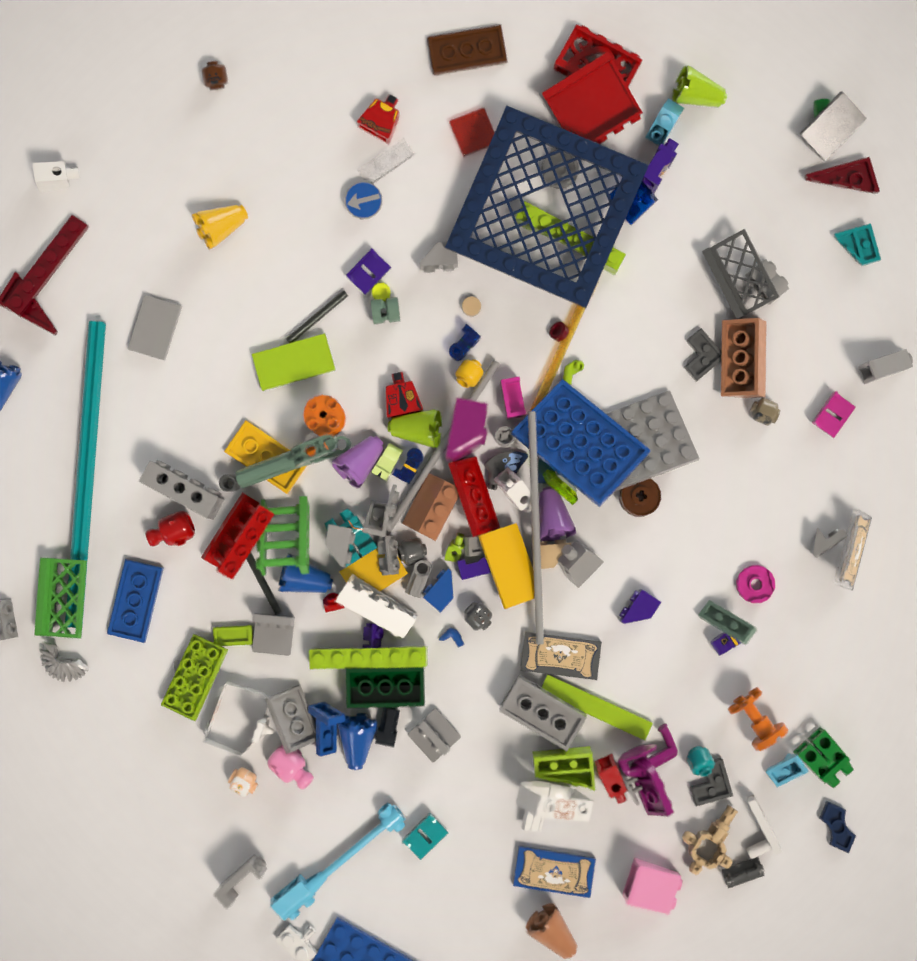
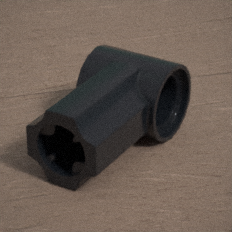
M384 707L375 744L394 748L397 736L396 728L400 714L399 709Z

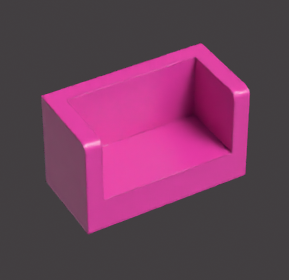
M520 377L502 379L500 385L507 420L526 417Z

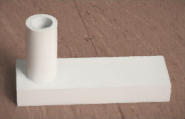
M755 796L748 797V804L767 838L746 848L750 858L754 859L773 850L775 855L782 853L781 846Z

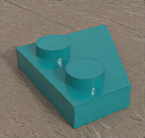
M871 223L834 234V238L861 266L881 261Z

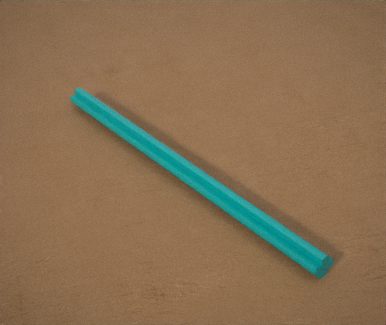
M89 321L70 551L71 560L88 561L106 323L101 321ZM76 564L71 569L75 575L80 572V564ZM70 575L68 577V584L72 580ZM76 583L70 588L74 595L78 592ZM67 593V602H66V604L71 600V598H70V596L68 595V593ZM75 603L69 607L73 615L77 612ZM67 614L65 615V623L70 619ZM72 622L67 628H75L76 626Z

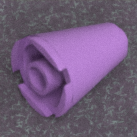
M369 436L336 457L331 462L333 463L332 466L343 479L347 478L351 481L349 483L351 486L359 489L384 450L383 442L376 436Z
M553 486L543 488V491L539 493L541 541L561 540L560 537L565 534L566 538L577 533L575 525L559 490L554 489Z

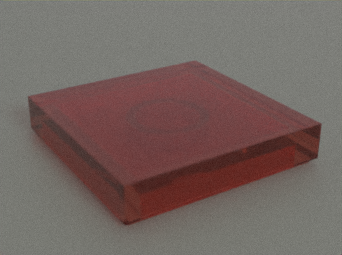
M484 107L449 121L463 157L489 147L495 132Z

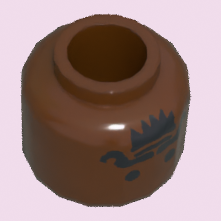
M218 61L207 62V66L202 68L203 82L206 87L210 88V90L225 88L224 85L228 83V77L224 65L218 64Z

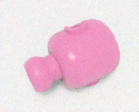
M281 745L272 753L267 761L269 769L285 783L295 780L300 789L304 790L314 779L310 772L304 770L306 762L298 749L286 754L283 745Z

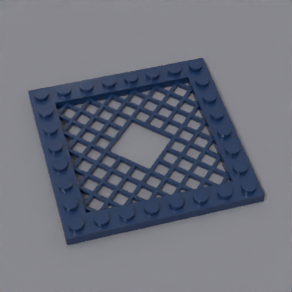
M506 105L445 249L586 309L649 165ZM516 133L522 134L521 136L514 138ZM528 137L540 143L531 146ZM525 138L528 147L518 151L515 142ZM511 144H513L515 153L507 156ZM546 145L553 147L557 150L548 153ZM543 146L546 155L536 158L533 149ZM530 150L533 160L523 164L520 154ZM563 152L572 155L575 158L566 161ZM560 153L563 163L554 166L550 157ZM517 156L521 165L511 169L507 159ZM548 158L551 167L541 171L538 161ZM578 160L581 170L571 174L568 164ZM581 160L593 165L584 168ZM505 161L508 170L499 173ZM535 163L538 173L528 176L525 167ZM565 165L569 175L558 178L555 169ZM599 167L610 171V173L602 176ZM522 168L525 178L515 181L512 172ZM596 168L599 177L589 181L586 171ZM553 171L556 180L546 184L542 174ZM583 173L586 183L576 186L573 176ZM510 174L513 183L503 186L499 177ZM613 175L617 185L607 188L603 179ZM617 175H619V176L622 177L620 183H619V180H618V178H617ZM540 176L543 185L533 189L530 179ZM570 178L573 188L563 191L560 182ZM497 179L500 188L491 191ZM527 181L530 191L520 194L517 184ZM601 181L604 190L594 194L591 184ZM557 183L571 218L535 232L522 197ZM588 185L591 195L581 199L578 189ZM515 186L518 195L508 199L505 189ZM617 188L613 200H611L609 191ZM502 191L505 201L495 204L492 195ZM575 191L578 200L569 204L565 194ZM606 193L609 203L599 206L596 196ZM490 197L492 206L484 209L487 199ZM593 198L596 208L586 211L583 202ZM520 199L523 208L513 212L509 202ZM580 203L584 213L573 216L570 207ZM507 204L510 213L500 217L497 207ZM609 206L604 218L600 209ZM494 209L497 218L487 222L484 212ZM524 211L528 221L517 224L514 215ZM598 211L601 220L591 224L588 214ZM482 214L485 223L476 227ZM512 216L515 226L505 229L502 220ZM585 216L588 226L578 229L575 219ZM499 221L503 231L492 235L489 225ZM572 221L576 231L566 234L562 225ZM529 224L533 233L523 237L519 227ZM602 224L596 236L593 227ZM560 226L563 236L553 239L550 230ZM487 227L490 236L480 240L476 230ZM590 228L593 238L583 242L580 232ZM517 229L520 238L510 242L507 232ZM547 231L550 241L540 245L537 235ZM473 232L476 236V239L471 238ZM504 234L507 244L497 247L494 237ZM577 234L581 243L571 247L567 237ZM534 236L538 246L527 249L524 240ZM491 239L494 247L483 242ZM565 239L568 248L558 252L555 242ZM594 241L588 254L585 245ZM522 242L525 251L515 255L511 245ZM552 244L555 254L545 257L542 247ZM509 246L512 255L501 251V249ZM582 246L586 256L575 259L572 250ZM539 249L542 259L532 262L529 253ZM570 252L573 261L563 265L559 255ZM527 254L529 262L518 257ZM557 256L560 266L550 270L547 260ZM586 259L585 264L580 272L577 263ZM544 262L547 270L536 266V264ZM575 264L578 274L568 277L565 267ZM562 269L565 277H562L553 272ZM578 277L577 282L572 281V279Z

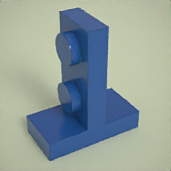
M325 701L308 705V713L316 718V754L322 757L336 753L337 724L345 722V714Z

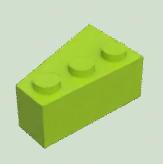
M590 746L569 748L568 751L564 749L532 751L536 778L558 783H568L572 786H581L596 791L593 753Z

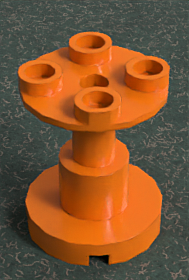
M326 395L316 396L308 400L304 408V421L308 428L318 436H336L343 430L346 423L345 411L336 399Z
M756 687L746 697L743 695L737 697L733 701L734 704L728 708L730 714H735L744 709L753 722L751 728L757 735L751 745L756 751H762L774 745L779 736L782 739L789 729L783 722L773 725L767 715H761L753 703L762 695V691Z

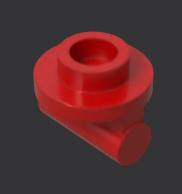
M329 593L323 599L326 613L345 608V606L336 602L340 594Z

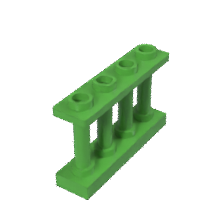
M299 496V504H296V506L271 508L267 507L265 499H261V506L273 512L274 515L297 514V516L299 515V521H296V523L267 525L260 536V540L257 541V552H260L259 558H256L257 569H260L262 576H266V567L296 565V567L300 568L301 574H309L310 505L308 497ZM296 531L299 532V538H296V540L267 542V532ZM296 548L299 550V555L293 558L267 559L268 549Z

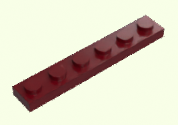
M71 215L3 305L21 317L88 230L89 226L74 215Z

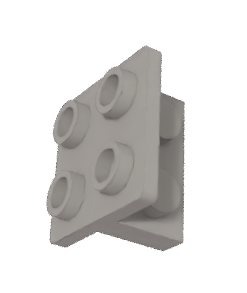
M437 709L430 712L408 733V736L431 762H435L441 755H445L450 751V747L461 738V735Z

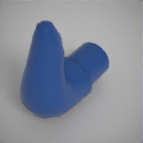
M449 628L439 638V641H444L452 637L458 648L464 645L462 636L454 628Z

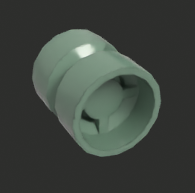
M398 297L387 298L386 301L382 299L371 300L374 324H382L386 320L390 323L400 322ZM386 308L387 313H381V309Z

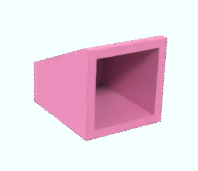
M634 858L622 895L628 905L670 914L671 909L675 908L677 901L675 895L677 890L680 891L683 880L676 871Z

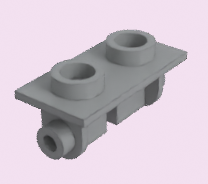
M379 537V541H377L378 555L385 554V558H379L380 572H382V575L399 574L400 563L397 558L398 543L396 537Z
M11 599L0 601V641L18 637Z

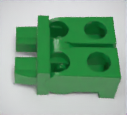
M819 727L807 738L810 743L805 740L793 753L798 755L801 761L820 781L835 788L840 783L835 774L840 770L847 776L854 769L849 762L851 759L843 752L827 731Z

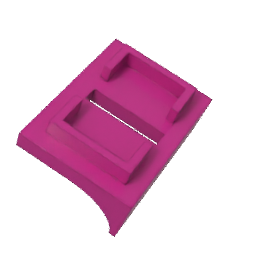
M835 391L812 423L832 438H835L856 407L840 396L838 391ZM826 409H829L831 412L839 416L841 420L839 421L834 416L829 414L826 411Z

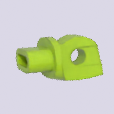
M457 533L456 538L450 542L445 555L446 561L457 562L461 558L462 549L465 547L463 543L464 534Z

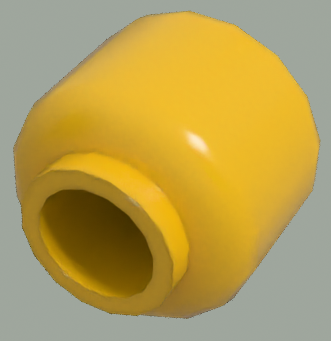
M475 359L464 360L455 372L457 383L464 388L475 387L483 376L481 363Z

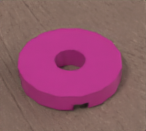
M760 565L748 566L739 573L736 580V588L739 595L745 601L762 603L767 601L773 594L775 579L773 574L765 567ZM753 579H758L761 583L760 588L757 590L751 587Z

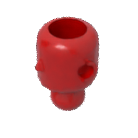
M178 511L159 519L158 528L148 529L145 535L150 546H157L161 541H164L169 546H182L186 541L194 537L195 528L189 514L186 511Z

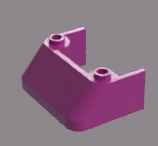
M456 398L446 462L458 461L480 449L481 445H485L488 428H484L488 403Z

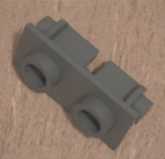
M758 857L730 866V868L722 869L728 889L765 876L764 867Z

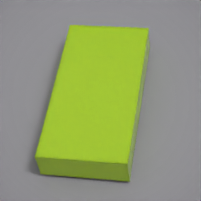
M252 625L213 627L214 643L220 646L252 645Z

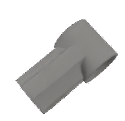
M423 559L416 562L405 593L421 598L432 570L431 563L428 560ZM425 563L428 566V571L420 573L418 571V564Z

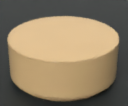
M467 297L462 303V310L467 316H476L481 310V303L476 297Z

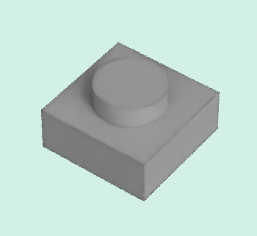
M478 536L464 537L465 556L485 555Z

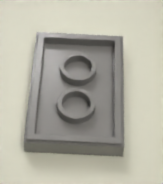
M144 295L128 350L165 361L182 306Z
M301 685L294 686L265 699L286 754L316 741V724L313 716L308 713V703Z

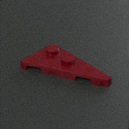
M870 157L812 172L804 176L805 181L872 194L880 192Z
M17 272L13 274L0 295V306L5 309L7 308L3 304L22 281ZM34 299L21 318L56 336L58 331L37 300Z

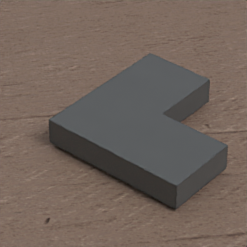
M702 328L686 340L698 356L684 368L696 382L721 362L722 351Z
M723 758L714 759L715 767L712 769L711 774L707 776L708 782L690 787L696 807L733 796Z

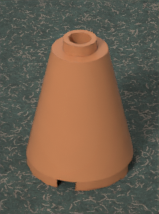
M552 903L542 906L544 910L540 913L535 911L526 923L525 928L528 930L526 933L563 959L572 958L577 952V944L558 908Z

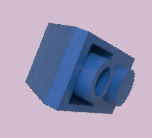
M449 568L447 571L442 569L436 576L438 581L433 586L430 583L423 591L426 594L423 598L440 613L453 599L452 571Z

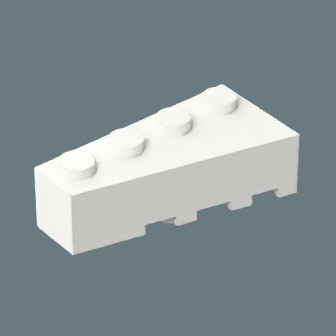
M353 574L336 599V602L371 620L376 625L384 627L398 638L406 636L417 618V614Z

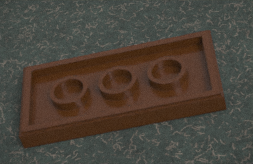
M501 25L427 37L434 76L506 64L508 62Z

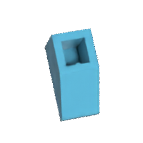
M668 98L645 138L658 146L664 144L682 114L684 107Z

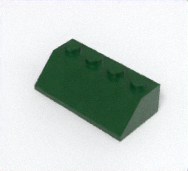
M424 667L346 669V708L425 706Z

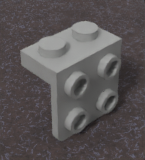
M393 484L387 504L371 500L363 526V533L385 537L387 530H391L393 524L391 517H395L397 506L394 503L397 504L399 492H396L397 485Z

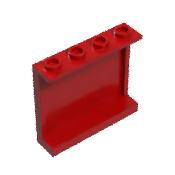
M606 52L542 92L562 129L598 144L608 140L607 135L612 132L616 135L624 130L623 126L629 122L631 125L641 119L640 115L643 114L609 52Z

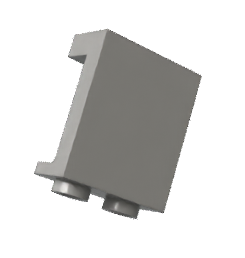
M254 854L226 879L213 895L226 909L229 908L238 896L233 887L249 872H253L258 879L263 877L267 870L266 862L262 857H257Z

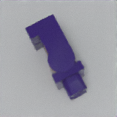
M669 138L665 145L660 144L639 188L652 196L655 194L662 181L659 176H662L667 168L669 169L677 155L675 152L679 145L677 142Z

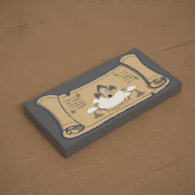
M525 632L520 670L597 680L602 642L544 634V644L538 645L536 644V633Z

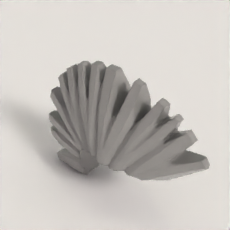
M43 642L42 645L47 650H41L42 655L40 657L48 661L43 662L42 666L50 665L46 672L50 671L49 676L53 674V679L57 675V680L61 679L64 682L67 676L70 682L72 681V676L77 680L78 677L81 678L86 674L85 671H89V668L80 659L61 658L58 655L56 645Z

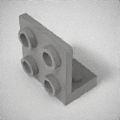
M253 614L255 628L252 651L286 656L291 655L295 617Z

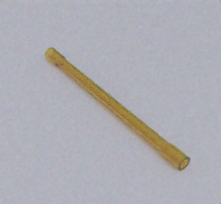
M576 306L568 324L569 333L560 342L530 411L548 394L585 308Z

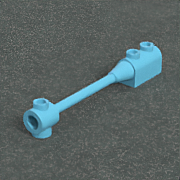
M390 803L383 805L378 811L380 824L325 870L316 873L306 880L301 874L298 875L270 899V907L282 920L285 921L287 918L294 920L300 914L299 908L303 905L308 908L314 903L315 899L313 897L328 879L327 877L385 829L389 832L393 830L399 832L404 828L405 823L403 821L406 818L399 808Z

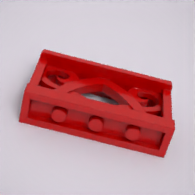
M576 24L560 55L557 57L553 70L568 77L581 69L578 67L583 65L580 60L587 65L589 61L586 57L609 52L619 71L626 68L620 64L623 61L631 66L630 72L621 74L623 79H627L626 84L629 87L643 60L638 54L624 50L621 45L607 41L603 35H596L590 32L588 27ZM578 38L587 41L585 46L581 43L579 44L581 52L574 46V41ZM571 49L575 55L568 61L564 60L567 52Z

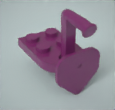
M666 723L658 728V732H661L667 748L647 758V754L657 749L656 745H640L626 751L618 759L621 771L626 776L637 777L638 780L634 782L635 786H642V790L638 793L647 815L670 816L674 814L672 802L664 789L665 785L655 769L675 758L678 754L676 744ZM634 759H635V761L632 762L631 768H630L629 765H628V761H631V760H634Z

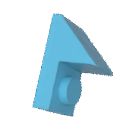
M788 753L783 761L769 767L766 773L776 787H779L808 773L809 770L798 755Z

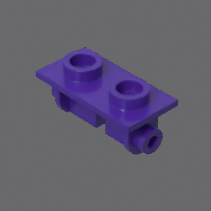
M366 623L363 640L369 641V644H363L362 648H381V640L384 635L382 627L373 623Z

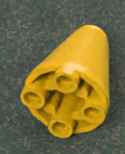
M241 204L239 206L232 205L199 211L192 214V219L199 227L196 229L201 240L204 239L208 249H212L248 219V214Z

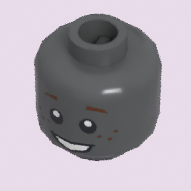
M473 602L464 611V620L475 631L481 628L484 631L492 624L490 621L492 612L482 602Z

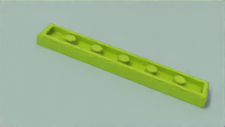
M548 674L542 684L543 689L580 711L644 741L653 725L652 722Z

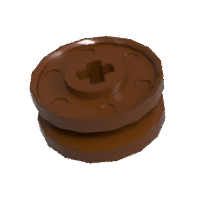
M653 479L644 480L621 489L619 493L620 504L629 515L644 517L653 513L659 507L661 490ZM639 492H642V496H645V499H642L641 502L636 497V494H639Z

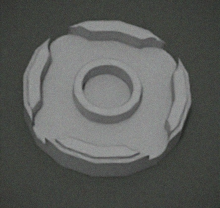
M563 152L566 161L575 158L574 156ZM560 153L550 157L554 166L563 163ZM548 158L544 159L541 171L551 167ZM577 161L568 164L571 174L579 171ZM565 165L555 169L558 178L569 175ZM553 171L542 174L546 183L556 180ZM578 175L573 176L574 181L577 179ZM570 178L560 182L562 188L572 185ZM557 183L551 185V187L559 189Z

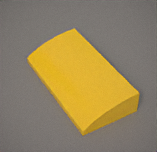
M517 523L478 536L504 609L535 599L534 571Z

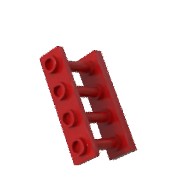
M243 492L201 556L203 560L218 567V573L231 580L234 579L274 516L273 512L259 505L258 501Z

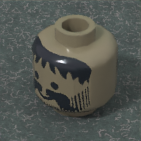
M761 398L758 402L754 401L750 412H753V420L767 426L771 423L775 424L781 411L778 409L777 403L766 398Z

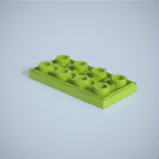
M325 333L252 354L262 391L336 371Z
M193 634L162 700L161 706L192 721H196L229 649Z

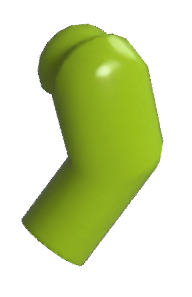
M574 360L566 365L563 380L571 385L573 375L584 369V363Z

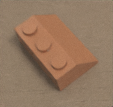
M429 473L402 524L436 541L459 498L456 486Z

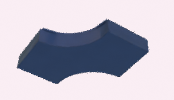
M826 801L819 819L825 822L830 830L831 840L829 845L849 853L856 835L848 829L845 823L846 809Z

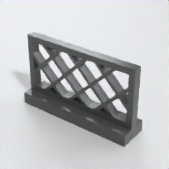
M745 229L702 251L736 319H740L780 297ZM741 235L746 240L744 249L734 246L736 238ZM721 246L730 247L727 258L720 257L716 249ZM733 249L743 251L740 262L730 260ZM746 252L753 254L755 258L752 266L743 263ZM729 262L739 264L735 275L729 274L727 271ZM741 266L752 268L748 279L738 276ZM754 269L762 271L764 276L761 283L751 280ZM737 278L747 281L744 292L736 289ZM750 282L760 285L757 296L747 293ZM763 286L770 288L774 296L768 299L761 298ZM745 297L756 298L754 306L747 310L744 304Z

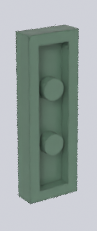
M710 600L698 614L700 619L744 645L749 642L757 631L755 626Z

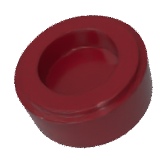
M556 322L550 328V337L557 342L563 341L569 333V328L563 322Z

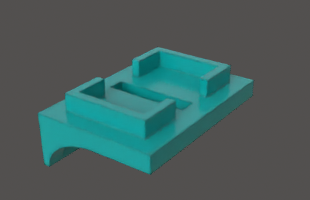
M429 813L402 839V843L421 860L449 832ZM419 829H421L429 837V839L432 841L431 843H429L418 832Z

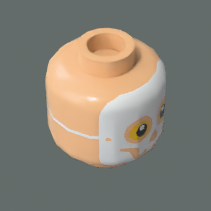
M244 767L238 770L235 769L228 781L230 790L243 797L247 796L249 792L253 794L258 786V783L255 782L257 779L256 774Z

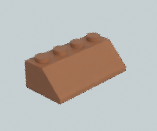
M760 318L722 320V397L762 398L766 396V321Z

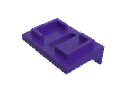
M371 248L346 274V277L366 295L391 269V266ZM363 265L376 276L374 279L361 268Z

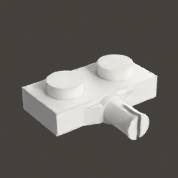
M289 925L275 940L296 961H310L318 952L308 940L316 932L315 929L312 930V926H309L302 934Z

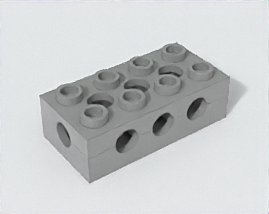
M157 460L156 463L149 461L139 479L140 483L205 518L214 520L225 500L220 497V492L209 487L207 490L204 489L205 484L192 478L188 480V475L174 469L171 471V466ZM166 476H168L167 483L164 482ZM185 485V491L182 493L181 488ZM202 494V500L198 502V496Z
M520 674L499 709L501 713L568 751L587 718L586 713ZM523 699H529L531 701V704L529 706H523L521 704V701ZM540 709H546L548 711V714L545 716H540L538 714V711ZM557 719L565 721L562 726H557L554 722Z

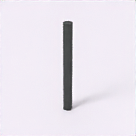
M343 290L289 335L286 340L289 343L297 340L347 298L348 294Z
M250 552L246 560L274 614L277 615L282 610L267 581L262 576L260 569H257L256 560Z

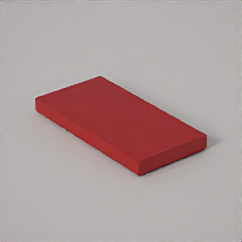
M474 456L448 463L472 536L475 537L500 529L477 457Z

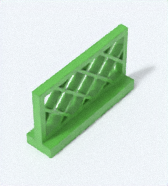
M40 558L34 635L66 638L82 637L87 560ZM58 563H61L65 568L60 575L57 572ZM76 564H80V572L75 575L71 569ZM67 573L72 578L68 585L62 579ZM58 582L64 588L59 594L56 592V584ZM76 583L78 592L74 595L70 588ZM66 592L71 598L67 604L61 599ZM57 601L62 607L58 613L54 610ZM73 603L77 606V612L74 615L69 610ZM64 612L70 618L65 624L60 619ZM55 621L61 627L57 632H53V623ZM72 622L76 626L75 634H71L67 628Z

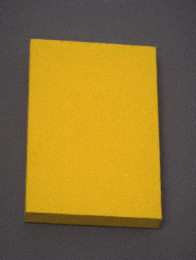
M378 548L339 571L346 583L353 574L379 591L408 574L404 565L399 560V574L382 575L379 558H385V554L378 555Z

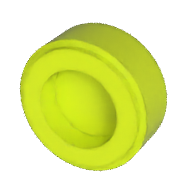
M377 283L373 286L372 296L374 300L382 299L386 301L387 298H390L391 291L387 284Z

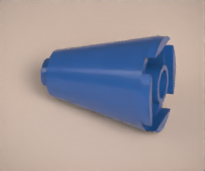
M287 554L286 558L295 557L292 554ZM310 563L309 574H301L300 568L296 567V565L283 566L278 591L326 593L327 589L331 590L333 579L330 578L331 574Z

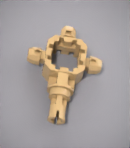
M727 805L720 819H717L715 823L712 822L707 831H698L696 836L689 831L684 832L682 839L690 845L688 847L689 854L695 860L689 866L691 873L698 875L703 869L702 866L714 869L718 864L724 868H730L733 861L725 854L726 847L723 843L729 834V825L738 813L731 806ZM705 838L718 845V850L709 861L696 854V849L699 848L701 841L705 840Z

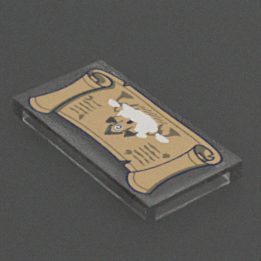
M854 509L852 512L834 581L835 585L851 591L854 589L872 520L870 515L861 510Z

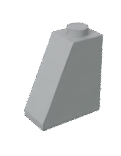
M907 349L868 361L858 366L864 384L912 368L913 358L907 352Z

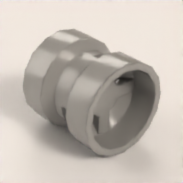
M503 426L496 431L495 440L498 445L506 447L512 444L514 436L511 435L513 430L510 427Z

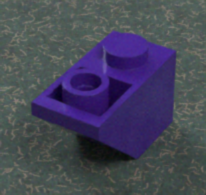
M643 589L635 590L629 599L632 602L628 608L624 607L620 612L619 616L621 618L619 621L626 624L651 619L662 602Z

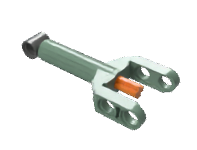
M323 435L299 444L288 452L239 469L235 472V475H223L219 480V487L225 492H233L239 490L240 487L246 488L294 469L325 461L351 448V441L345 436ZM340 439L346 441V448L343 450L338 449V441ZM230 478L233 480V486L231 488L228 486L227 483Z

